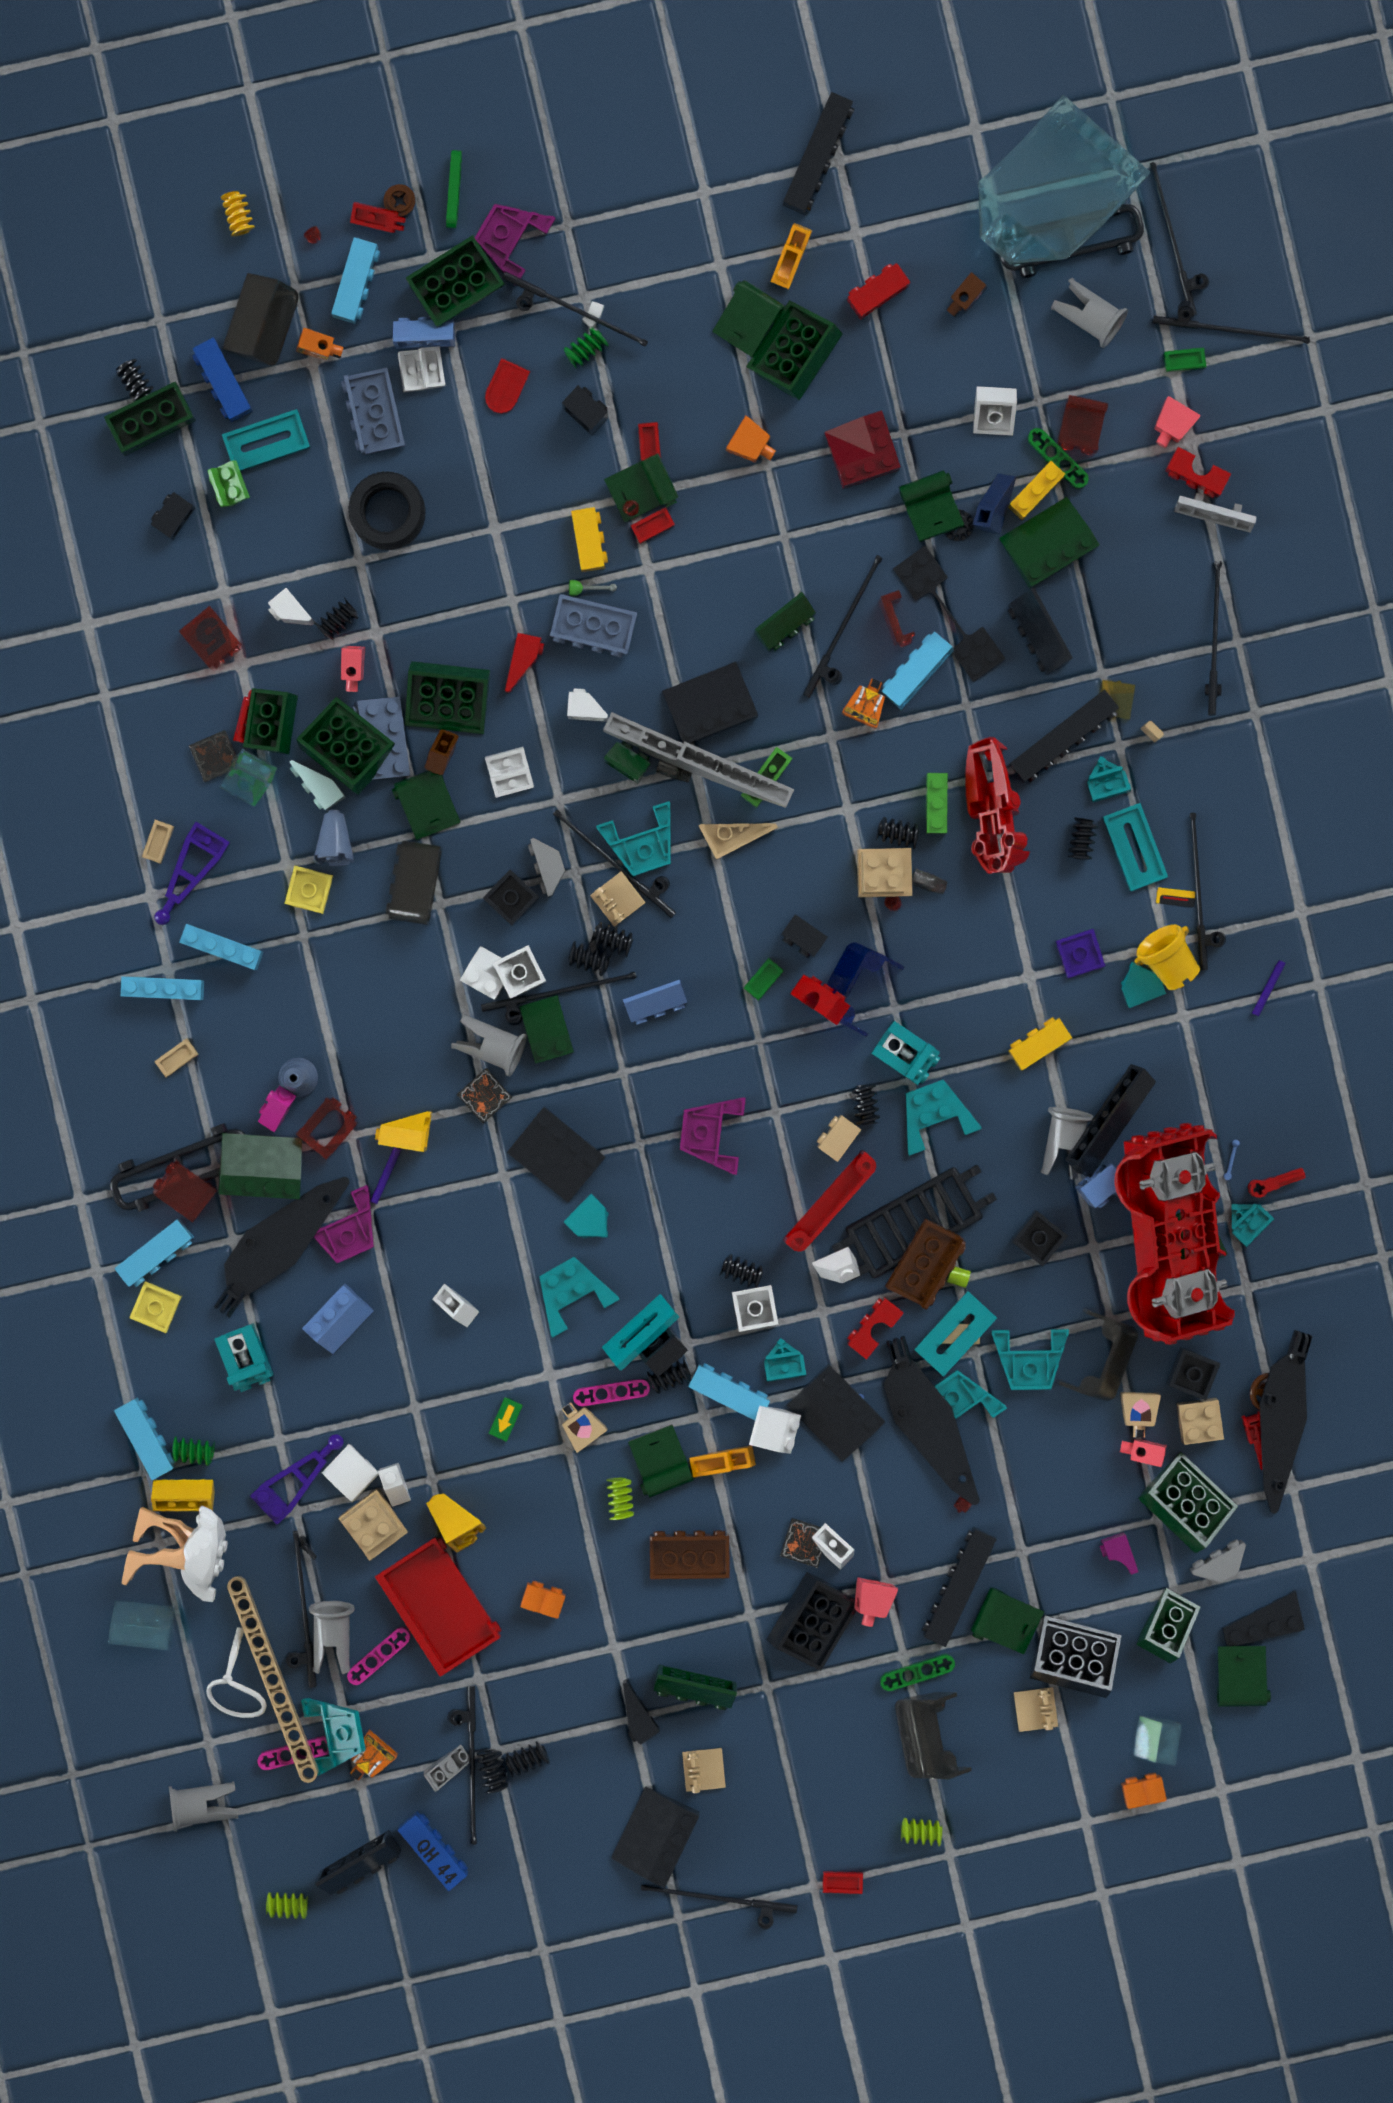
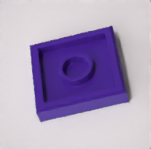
M1094 929L1055 941L1067 979L1106 966Z

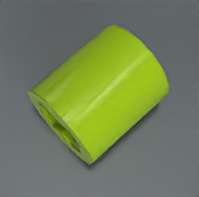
M955 1266L954 1270L949 1272L946 1282L966 1288L971 1271Z

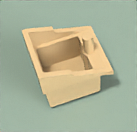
M911 848L858 849V898L912 896Z
M379 1488L365 1496L338 1518L369 1561L408 1533Z

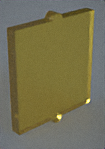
M1102 680L1101 692L1105 689L1119 707L1116 710L1118 715L1112 719L1122 718L1130 720L1135 685L1121 683V681Z

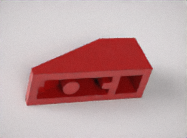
M522 633L517 634L505 688L506 693H511L537 661L538 655L543 654L545 643H541L542 639L540 637Z

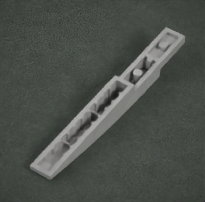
M611 712L603 729V732L639 747V751L784 808L787 807L794 792V789L690 743L684 741L683 744Z

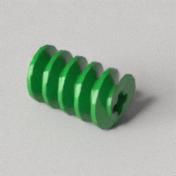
M590 328V335L583 333L584 340L580 337L576 339L578 345L571 342V349L564 347L565 355L576 369V363L583 366V358L590 361L588 354L596 356L595 349L602 352V344L609 347L607 341L598 330Z
M177 1436L174 1437L172 1456L175 1462H178L181 1457L183 1463H186L189 1458L190 1464H194L197 1459L198 1465H202L205 1460L206 1466H210L214 1457L215 1441L210 1447L208 1440L202 1446L200 1439H198L195 1445L192 1438H190L187 1444L185 1437H182L180 1443L177 1440Z

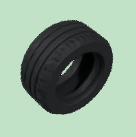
M389 471L373 473L361 480L356 488H354L348 506L349 519L357 535L368 545L380 550L402 548L406 544L411 543L418 536L420 530H422L426 515L423 497L415 484L407 477ZM383 490H394L402 494L409 505V513L405 523L391 532H381L372 528L365 516L369 499L377 492Z

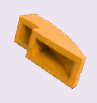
M796 223L792 225L770 282L787 289L790 288L813 230Z
M752 1445L689 1458L693 1478L731 1472L732 1470L750 1468L756 1465Z

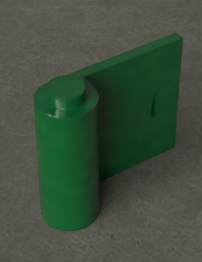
M743 280L742 282L738 281L733 289L735 293L712 332L750 357H753L772 323L776 322L782 314L785 305L748 281Z
M659 453L604 479L624 523L660 505L665 504L666 507L677 503L676 498L679 497Z
M944 470L898 487L919 542L964 526L950 491V485L953 484L949 473H945Z
M427 770L394 784L395 788L392 789L393 795L396 800L400 799L416 840L461 823L442 775Z
M673 1424L628 1441L643 1479V1484L640 1486L644 1496L648 1495L651 1498L694 1481Z
M990 1587L970 1630L973 1632L972 1636L983 1641L986 1638L1024 1655L1044 1611L1010 1597L996 1588Z
M1266 1646L1217 1647L1218 1707L1267 1706V1702L1271 1701L1270 1690H1267Z

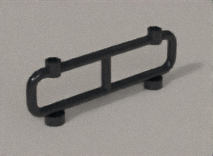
M1113 201L1108 203L1107 209L1023 228V224L1014 225L1011 227L1012 231L1003 234L999 238L998 252L1000 260L1006 269L1011 271L1019 270L1021 278H1029L1037 274L1035 266L1114 247H1116L1118 255L1129 254L1133 252L1132 243L1138 241L1143 236L1144 225L1139 209L1131 204L1120 205L1119 201ZM1125 212L1133 215L1136 232L1133 235L1077 248L1072 225L1108 216H1117ZM1064 227L1070 250L1016 263L1009 261L1005 247L1008 240L1021 239L1028 235Z
M222 1123L210 1128L213 1136L137 1166H135L133 1159L117 1164L120 1172L114 1175L110 1182V1190L116 1204L123 1210L128 1211L137 1208L138 1212L150 1208L149 1203L218 1177L220 1167L189 1179L181 1157L222 1141V1133L245 1134V1132L236 1128L228 1130L226 1124ZM174 1160L182 1180L181 1183L129 1203L122 1199L118 1189L119 1181Z

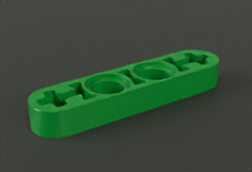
M460 150L451 151L446 228H457L462 151Z
M1034 428L1030 431L1027 438L1029 444L1048 463L1052 461L1058 468H1060L1061 461H1069L1071 467L1068 471H1063L1065 473L1063 478L1075 489L1084 488L1089 480L1087 473L1044 430ZM1033 433L1036 435L1040 433V440L1043 443L1045 442V440L1048 441V443L1044 445L1042 450L1039 448L1042 444L1038 440L1035 442L1032 440L1034 437L1032 435ZM1053 446L1056 449L1057 453L1054 457L1046 455L1045 450L1047 447ZM1074 467L1077 469L1074 473L1078 477L1081 475L1084 477L1082 480L1084 482L1083 484H1076V477L1074 475H1071L1070 478L1067 476L1072 472Z
M941 1654L888 1671L881 1676L880 1684L886 1691L900 1689L951 1672L955 1667V1661L951 1655ZM944 1658L947 1661H951L949 1668L940 1666L938 1667L940 1671L936 1672L934 1661H937V1665L942 1664ZM925 1664H930L933 1668L929 1675L921 1672V1668ZM906 1670H910L914 1674L910 1681H906L902 1677L903 1672ZM896 1673H899V1678L902 1682L898 1684V1680L893 1681L890 1687L888 1684L883 1683L886 1681V1677L890 1676V1679L897 1678Z

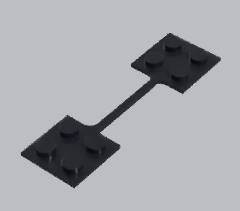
M923 546L893 568L915 601L927 593L934 594L963 635V640L953 647V654L973 682L1006 659L984 627H981L971 635L965 634L936 593V587L948 577L926 546Z

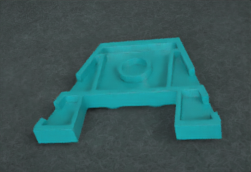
M670 801L653 806L659 827L619 839L613 820L596 826L597 830L632 876L671 864Z
M944 1080L906 1093L907 1150L909 1156L926 1150L919 1130L958 1116L964 1135L982 1129Z
M575 1257L539 1276L552 1338L568 1329L558 1310L591 1291H595L604 1308L620 1300L617 1294Z
M1051 1329V1350L1010 1351V1331L991 1330L1011 1390H1042L1052 1388L1066 1339L1069 1335V1329Z
M959 1370L954 1371L934 1385L952 1407L955 1419L979 1402H982L992 1418L1007 1409L1005 1404Z
M310 1698L301 1700L304 1718L322 1716L329 1755L314 1758L319 1771L317 1776L366 1751L359 1711Z

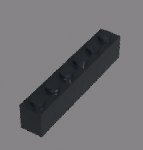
M833 92L830 93L784 198V207L805 215L807 210L811 211L815 201L812 197L815 192H819L823 183L820 181L822 174L826 175L831 165L828 160L831 155L835 156L839 146L836 142L839 137L843 138L847 128L844 126L846 119L850 120L855 109L852 108V100Z
M1104 689L1009 765L1023 783L1027 780L1031 783L1039 776L1037 773L1039 770L1044 768L1046 771L1055 764L1053 760L1057 756L1063 758L1070 752L1069 747L1075 743L1078 746L1086 740L1084 735L1089 731L1093 734L1102 727L1100 723L1103 720L1107 719L1109 722L1118 715L1116 712L1119 709L1118 705Z
M1130 1064L1065 1159L1077 1173L1092 1177L1155 1085L1156 1081L1144 1068Z
M973 1527L972 1531L968 1530L964 1539L966 1544L963 1549H959L956 1555L958 1561L955 1567L951 1566L947 1577H949L947 1584L942 1585L939 1591L941 1597L938 1603L934 1602L930 1610L932 1616L930 1620L925 1621L922 1627L925 1638L944 1647L947 1646L997 1540L995 1536L976 1527Z

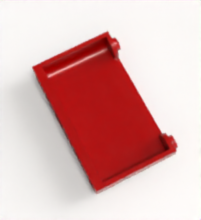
M861 1150L783 1238L784 1242L794 1251H804L875 1172V1160L865 1151Z
M435 1536L375 1575V1578L441 1677L501 1637L499 1632L502 1630L496 1621L493 1622L447 1553V1545L442 1538L438 1539Z

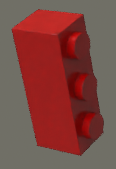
M891 263L881 270L882 273L877 277L872 275L865 281L866 284L861 288L857 286L849 292L847 301L860 320L910 286L911 282L898 263L893 266Z

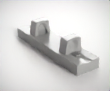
M1196 493L1194 499L1179 496L1175 505L1174 512L1251 533L1257 518L1256 516L1241 513L1242 505L1235 503L1231 510L1203 502L1204 494Z

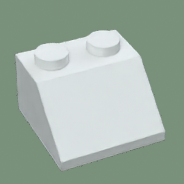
M977 386L973 433L1013 436L1017 407V389Z
M287 588L268 602L271 607L268 610L277 621L281 619L284 623L314 625V620Z
M573 689V692H569L568 719L608 721V714L589 693H586L585 689Z
M529 945L493 962L510 999L546 983Z
M480 946L460 981L496 1000L504 985L493 962L501 959V957Z
M771 1285L732 1292L739 1333L779 1325Z
M759 1406L749 1445L791 1454L801 1415L784 1409Z

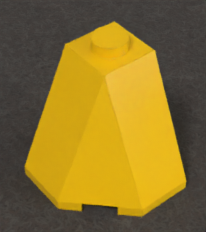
M432 1111L381 1124L380 1128L376 1129L375 1140H378V1145L420 1152L427 1151Z
M444 1493L434 1495L426 1503L445 1542L456 1553L473 1544L477 1540V1533H483L486 1529L479 1519Z

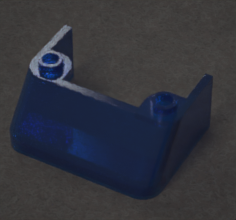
M853 942L845 948L827 985L834 989L833 994L837 991L847 999L863 967L870 971H877L886 962L902 971L905 966L860 943ZM850 1006L839 1023L867 1037L869 1033L851 1024L855 1018V1011Z

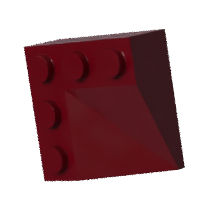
M882 410L824 432L843 489L900 471L901 466Z

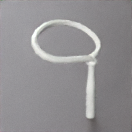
M237 1627L226 1675L222 1679L214 1680L208 1684L206 1693L209 1701L220 1711L235 1717L254 1718L262 1715L267 1705L265 1699L259 1693L232 1681L231 1673L244 1633L243 1628ZM228 1683L230 1686L255 1697L261 1703L262 1708L253 1713H239L228 1710L216 1702L212 1696L211 1689L214 1685Z

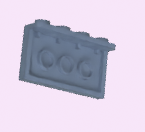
M388 368L351 376L344 375L345 381H341L343 392L348 393L349 397L346 405L348 413L352 412L354 419L350 420L352 431L357 432L358 439L355 440L357 452L361 451L362 455L365 456L405 447Z
M560 594L549 636L556 643L564 644L567 641L573 643L572 646L584 649V646L592 647L591 651L597 653L609 651L611 656L622 658L623 655H628L637 612Z
M400 697L356 701L351 709L395 743L372 780L410 776Z

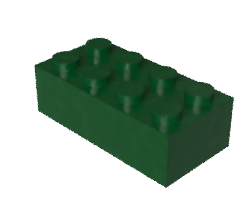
M176 381L104 416L124 456L196 421Z

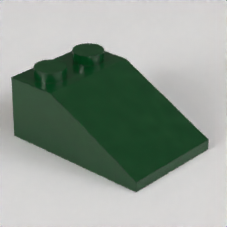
M617 741L605 755L604 762L639 784L651 765L648 761L650 758L641 752L639 754L633 752V747L625 741L622 743Z
M558 995L520 1006L535 1064L574 1053Z
M1165 1588L1145 1623L1136 1645L1170 1664L1180 1658L1200 1606Z

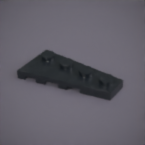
M1294 1590L1288 1595L1255 1610V1612L1222 1627L1226 1646H1238L1305 1630L1296 1591Z

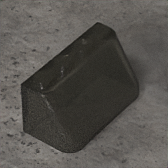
M247 273L222 349L263 364L275 365L279 360L298 303V292L277 279Z
M404 840L402 844H398L396 855L399 856L398 864H394L393 875H396L395 883H391L389 890L392 900L391 903H387L386 914L389 915V919L429 926L443 850L441 846Z

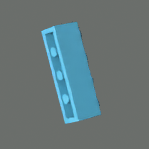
M353 238L331 314L333 318L356 324L357 319H361L363 314L361 305L363 300H367L369 294L367 285L369 281L372 282L375 270L372 268L374 262H378L380 257L377 244Z
M935 631L932 635L928 634L923 639V645L909 655L910 660L905 665L901 664L896 670L894 678L892 680L888 679L882 686L883 695L900 710L906 706L954 651L953 647Z
M189 924L185 925L179 942L253 970L258 969L264 953L261 950Z
M121 976V996L203 1000L204 980Z
M179 1218L114 1269L128 1287L132 1285L137 1287L145 1281L143 1278L148 1273L153 1275L161 1268L159 1264L164 1260L168 1263L177 1256L175 1254L180 1248L185 1250L192 1244L190 1240L194 1236Z
M706 1363L703 1366L698 1365L688 1385L689 1388L753 1420H756L759 1406L768 1407L770 1400L767 1399L768 1395L760 1390L754 1392L749 1389L750 1386L742 1381L736 1383L732 1381V1376L724 1372L720 1375L714 1372V1367Z
M137 1397L115 1409L114 1412L151 1480H154L174 1469V1463L176 1462L172 1453L167 1452L163 1436H158L155 1430L157 1428L155 1421L146 1414L147 1407L143 1400L139 1401Z

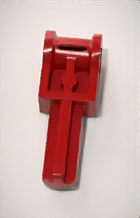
M1298 1168L1263 1180L1255 1179L1250 1181L1247 1189L1251 1196L1261 1198L1267 1192L1305 1179V1172L1303 1168ZM1256 1184L1262 1186L1259 1190L1260 1193L1253 1191L1256 1188Z
M1257 1411V1414L1247 1417L1243 1415L1241 1419L1248 1443L1254 1444L1259 1466L1262 1470L1260 1411Z

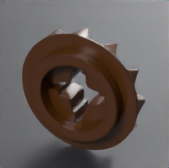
M397 184L391 186L386 191L384 206L387 210L398 212V216H407L408 213L413 211L416 203L415 195L408 186ZM404 195L403 201L405 205L399 204L396 206V200L393 196L401 198Z

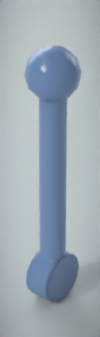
M1238 1140L1232 1141L1233 1148L1228 1169L1223 1176L1225 1180L1232 1178L1231 1169L1236 1149L1240 1145Z

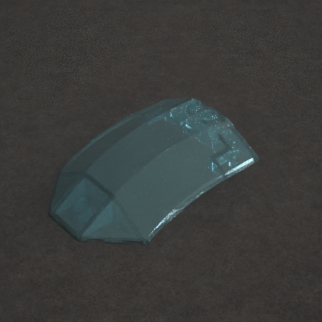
M1062 95L1026 137L997 166L978 181L980 238L1009 264L1065 260L1110 219L1151 172L1066 96Z

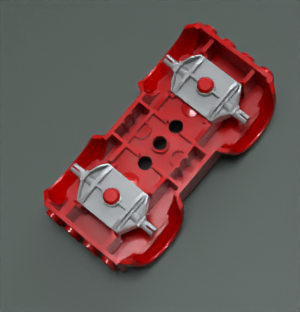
M1191 1123L1180 1124L1179 1128L1167 1127L1163 1129V1132H1148L1147 1136H1132L1131 1140L1124 1141L1125 1156L1115 1172L1117 1195L1122 1204L1131 1212L1138 1273L1130 1283L1127 1292L1129 1311L1135 1322L1144 1329V1337L1152 1338L1153 1341H1163L1168 1345L1176 1344L1177 1340L1192 1339L1194 1335H1207L1212 1330H1224L1226 1326L1232 1325L1235 1311L1226 1305L1219 1289L1228 1286L1226 1284L1227 1281L1225 1279L1217 1281L1216 1278L1217 1261L1221 1256H1226V1252L1221 1250L1219 1245L1215 1203L1220 1198V1193L1212 1186L1207 1172L1215 1171V1164L1213 1162L1205 1164L1204 1162L1205 1145L1209 1139H1217V1135L1213 1132V1129L1204 1128V1125L1192 1126ZM1178 1209L1181 1212V1220H1178V1217H1176ZM1183 1248L1185 1250V1259L1180 1258L1182 1256L1180 1251Z

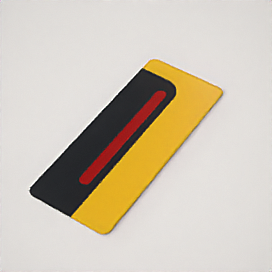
M1158 887L1156 903L1194 907V891Z

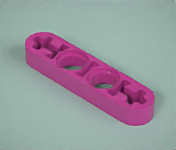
M635 1379L582 1387L575 1391L573 1400L578 1406H589L641 1398L649 1393L650 1385L645 1379ZM632 1383V1388L638 1387L639 1383H642L643 1386H647V1389H644V1393L635 1390L633 1391L634 1395H630L628 1384ZM620 1385L627 1388V1394L623 1397L616 1394V1388ZM601 1388L605 1389L608 1393L607 1397L603 1400L598 1399L596 1396L597 1390ZM593 1389L595 1401L591 1402V1397L585 1398V1402H581L580 1399L576 1398L580 1392L588 1395L590 1394L589 1390Z
M405 1627L395 1629L350 1668L347 1674L348 1681L353 1685H359L410 1641V1631ZM398 1632L401 1634L405 1632L406 1640H399L396 1643L399 1647L396 1648L395 1644L389 1639L392 1638L394 1641L398 1637ZM389 1644L392 1647L391 1654H383L381 1651L382 1645ZM374 1657L377 1660V1665L374 1668L368 1667L366 1664L367 1658ZM360 1664H362L363 1668L369 1672L368 1674H366V1672L363 1671L360 1675V1680L357 1678L352 1679V1671H355L357 1673L362 1669V1667L359 1666Z
M326 1736L307 1740L314 1758L329 1754L328 1747L327 1750L318 1748L315 1754V1748L312 1744L315 1742L316 1747L320 1746L322 1741L327 1743ZM288 1745L262 1752L257 1760L259 1767L263 1770H271L294 1764L292 1757L288 1761L281 1758L282 1751H289ZM300 1749L297 1750L296 1754L300 1759L307 1757L300 1753ZM277 1752V1760L279 1763L276 1764V1759L270 1761L269 1765H267L265 1762L262 1763L264 1756H267L268 1758L275 1757L274 1753Z

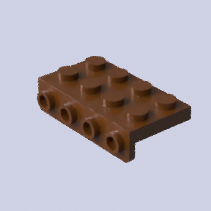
M924 1219L885 1285L886 1288L921 1305L923 1309L927 1310L935 1302L938 1290L942 1289L945 1285L949 1272L954 1270L957 1258L964 1253L966 1242L961 1236Z
M702 1530L693 1531V1534H685V1531H673L674 1534H666L665 1531H654V1534H650V1579L730 1578L729 1534H725L724 1530H715L713 1534H705V1531Z

